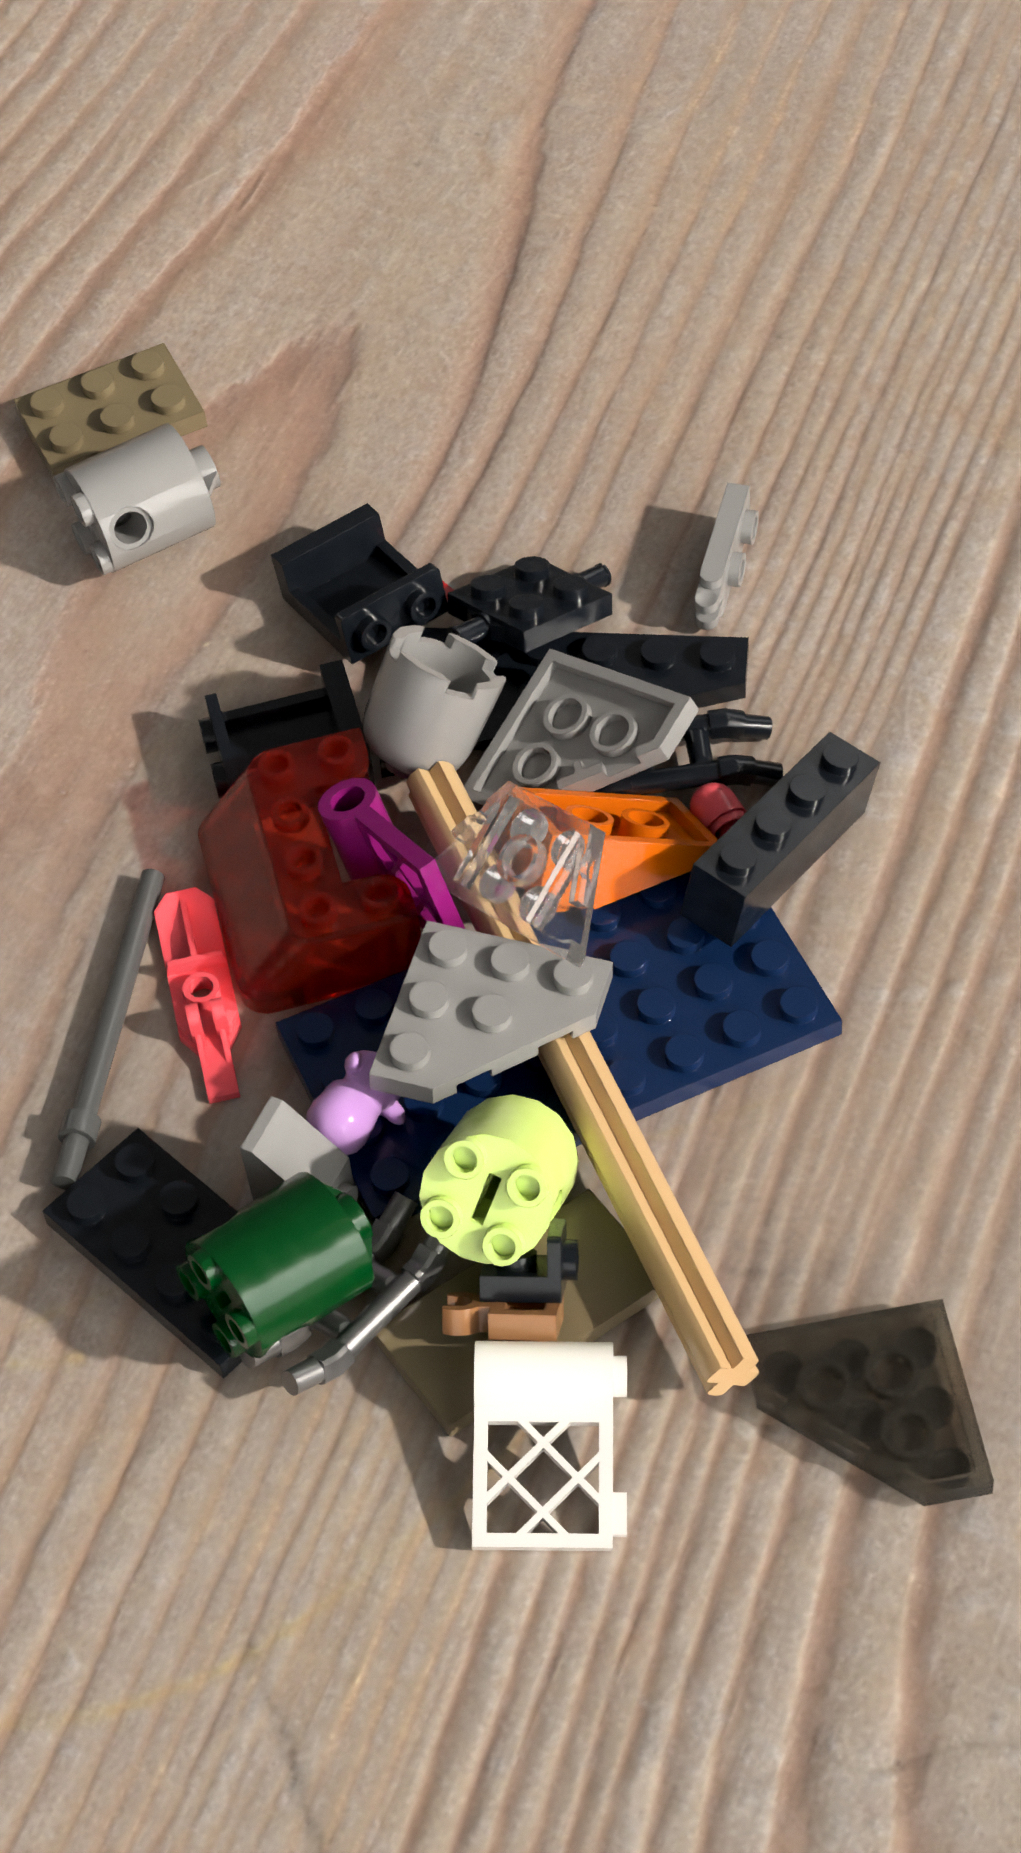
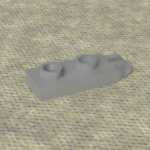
M728 482L701 566L700 581L695 594V623L697 627L703 630H711L718 625L719 619L724 614L731 587H741L743 582L746 553H742L744 544H754L759 520V512L750 510V486Z

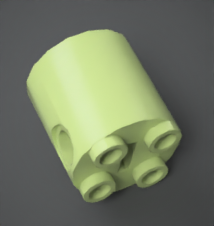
M513 1094L488 1098L468 1110L423 1172L419 1197L422 1206L420 1220L424 1230L461 1258L484 1264L508 1266L515 1263L521 1255L533 1249L550 1226V1222L575 1184L579 1158L574 1136L560 1115L538 1100Z

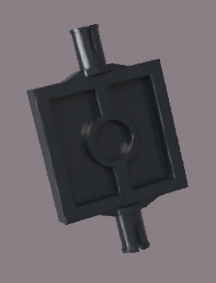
M530 556L521 558L513 566L491 575L478 576L472 579L470 584L447 593L448 614L460 619L463 623L449 627L446 630V638L449 633H453L472 643L480 640H493L506 643L526 653L612 615V593L601 589L611 584V573L607 566L602 565V563L596 564L594 567L580 573H569L550 564L548 560L542 557Z

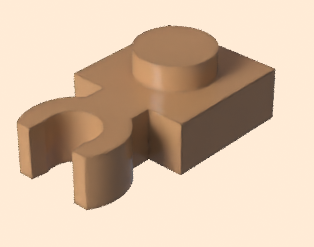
M470 1292L448 1293L447 1305L442 1306V1334L466 1336L479 1332H488V1340L557 1341L564 1319V1295L562 1303L480 1302V1295Z

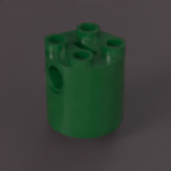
M299 1172L237 1210L234 1217L222 1226L187 1241L185 1246L187 1260L176 1266V1271L187 1293L195 1301L204 1298L210 1311L217 1319V1322L212 1324V1329L223 1350L233 1359L244 1352L252 1358H261L282 1337L300 1328L311 1326L372 1286L375 1278L372 1266L373 1232L364 1211L351 1195L322 1183L308 1172Z

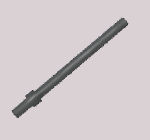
M145 869L141 873L73 1108L65 1111L58 1133V1139L62 1146L51 1182L54 1186L63 1190H67L79 1179L86 1152L94 1148L102 1123L97 1115L155 916L154 910L158 905L165 881V876L155 869Z

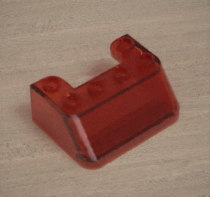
M360 727L269 749L260 753L252 760L199 826V843L239 996L244 1005L255 1012L264 1014L276 1013L339 997L409 968L421 937L419 917L408 885L400 878L389 874H376L342 883L328 832L318 811L320 798L331 786L351 778L370 780L368 771L369 757Z

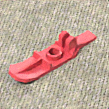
M197 887L166 893L154 910L180 1041L200 1058L209 1104L239 1098L240 1092L231 1049L242 1026L214 898ZM198 990H211V993L207 996H193Z

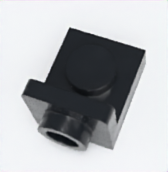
M552 1219L547 1236V1255H537V1251L531 1249L521 1255L515 1263L508 1266L483 1264L479 1276L480 1302L562 1303L567 1280H578L579 1243L578 1240L567 1239L566 1219Z

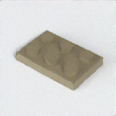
M164 343L13 399L17 415L52 479L53 476L64 472L65 468L165 423L172 425L180 436L207 427L204 409Z

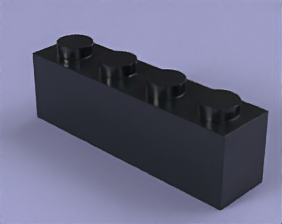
M829 732L693 864L680 915L732 947L865 813L881 762Z

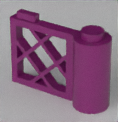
M351 778L331 786L320 798L318 811L362 904L370 909L390 910L397 907L422 929H424L426 921L465 929L435 859L392 824L373 782L365 778Z

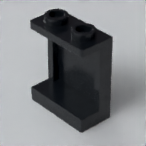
M368 503L271 554L283 599L351 664L387 646L393 633L400 627L410 625L423 626L448 612V603L440 570L432 563H428L419 569L416 568L387 542L379 513Z
M342 659L319 665L323 688L226 712L221 711L216 693L205 695L209 717L198 719L206 753L218 751L220 762L210 764L218 797L220 799L230 796L236 819L320 799L331 786L351 778H365L372 781L375 785L370 748L364 736L363 725Z

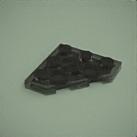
M943 1299L746 1335L759 1360L756 1364L759 1374L751 1381L757 1409L922 1506L993 1494V1475Z

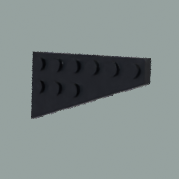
M425 627L421 637L432 638L445 643L446 630L448 628ZM572 632L526 653L498 641L480 640L475 642L474 644L497 660L494 674L496 676H505L506 682L473 750L488 748L549 649L689 696L698 708L746 698L749 637ZM380 759L382 778L394 776L395 774L391 773L386 768L385 762Z

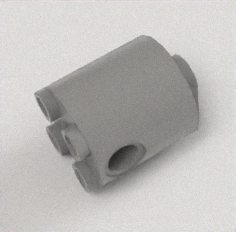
M165 423L65 468L64 472L53 476L55 487L66 507L73 506L79 519L78 522L71 524L74 536L85 555L91 553L98 570L103 576L110 572L119 571L214 527L216 524L215 511L210 498L213 490L221 486L216 466L204 446L200 445L189 450L182 437L169 423Z

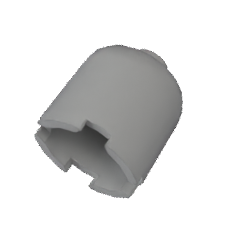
M420 625L402 626L393 633L363 716V732L367 744L385 762L386 768L391 773L404 779H408L418 768L429 771L437 761L449 762L457 771L470 756L506 682L505 676H496L494 674L497 660L478 645L453 633L448 634L445 643L432 638L421 637L425 627Z

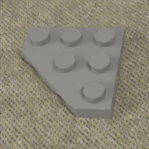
M549 649L464 787L476 811L504 821L511 787L593 792L669 760L698 713L699 708L689 696Z
M426 921L369 1072L370 1089L434 1104L457 1093L456 1085L486 1071L491 1076L537 1056L538 1047L568 1033L572 1038H575L595 1029L613 978V962Z

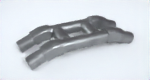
M395 1191L380 1218H376L372 1224V1266L375 1278L370 1289L379 1295L354 1320L334 1310L311 1326L300 1328L282 1337L261 1358H252L244 1352L239 1355L242 1362L248 1368H254L273 1357H283L298 1349L312 1335L311 1331L316 1329L329 1337L330 1340L322 1348L307 1355L306 1360L282 1372L281 1380L284 1388L290 1395L296 1396L317 1384L324 1385L345 1373L355 1362L354 1358L419 1292H425L438 1278L448 1261L445 1257L449 1249L442 1245L437 1238L428 1234L423 1244L419 1243L411 1259L401 1268L402 1272L400 1274L382 1265L396 1250L404 1236L402 1231L418 1204Z

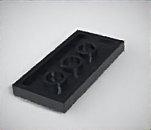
M137 1128L42 1212L46 1223L224 1379L242 1360L240 1356L235 1359L231 1358L223 1350L212 1329V1324L217 1322V1319L210 1311L204 1298L195 1301L187 1293L177 1275L176 1266L187 1260L185 1255L187 1241L222 1226L234 1217L237 1210Z

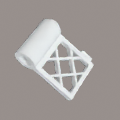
M475 1341L472 1550L612 1551L613 1537H627V1492H613V1397H627V1356H613V1342ZM488 1425H518L536 1445L507 1471L488 1452ZM533 1426L554 1427L543 1437ZM569 1426H599V1452L579 1472L551 1445ZM542 1452L570 1478L543 1507L516 1480ZM489 1466L501 1479L487 1491ZM598 1466L599 1493L585 1480ZM508 1486L535 1513L516 1533H487V1506ZM579 1487L599 1507L598 1534L568 1533L550 1513ZM543 1521L554 1533L531 1532Z

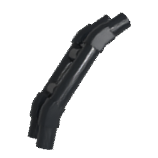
M727 708L708 710L707 714L695 716L680 741H685L690 764L654 769L653 766L593 792L648 795L700 787L711 782L721 783L726 786H750L751 784L774 786L783 777V766L781 763L756 760L753 756L744 755L717 757V760H714L709 737L711 740L721 738L739 740L741 737L768 740L772 733V719L769 716L745 714L743 710Z

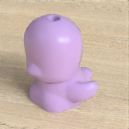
M361 1050L350 1053L345 1059L344 1067L346 1074L344 1079L332 1081L313 1100L306 1114V1121L346 1155L356 1153L366 1144L379 1115H382L396 1125H401L405 1122V1111L398 1102L401 1096L370 1089L369 1072L377 1052Z

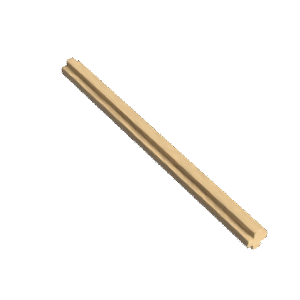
M437 761L429 771L420 768L416 769L406 781L411 791L408 796L475 930L481 933L546 947L454 766L446 761ZM590 1031L575 1038H572L568 1033L538 1047V1057L706 1393L719 1396L723 1395L733 1385H747L759 1374V1370L756 1367L759 1360Z

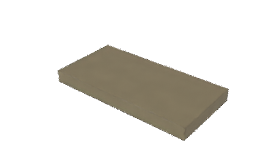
M590 1188L560 1207L554 1218L566 1219L567 1239L578 1240L579 1273L578 1280H567L564 1291V1319L557 1341L547 1342H594L659 1297L625 1229ZM550 1226L533 1248L537 1251V1255H547V1236ZM475 1262L400 1311L374 1337L375 1343L450 1437L474 1422L475 1341H506L488 1340V1332H479L466 1336L442 1334V1306L447 1305V1294L452 1292H470L480 1295L479 1276L484 1264L480 1262Z

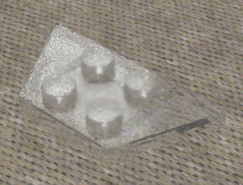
M507 781L486 800L481 810L475 814L468 815L451 830L456 841L439 854L435 861L452 895L580 968L586 956L606 833L515 783Z

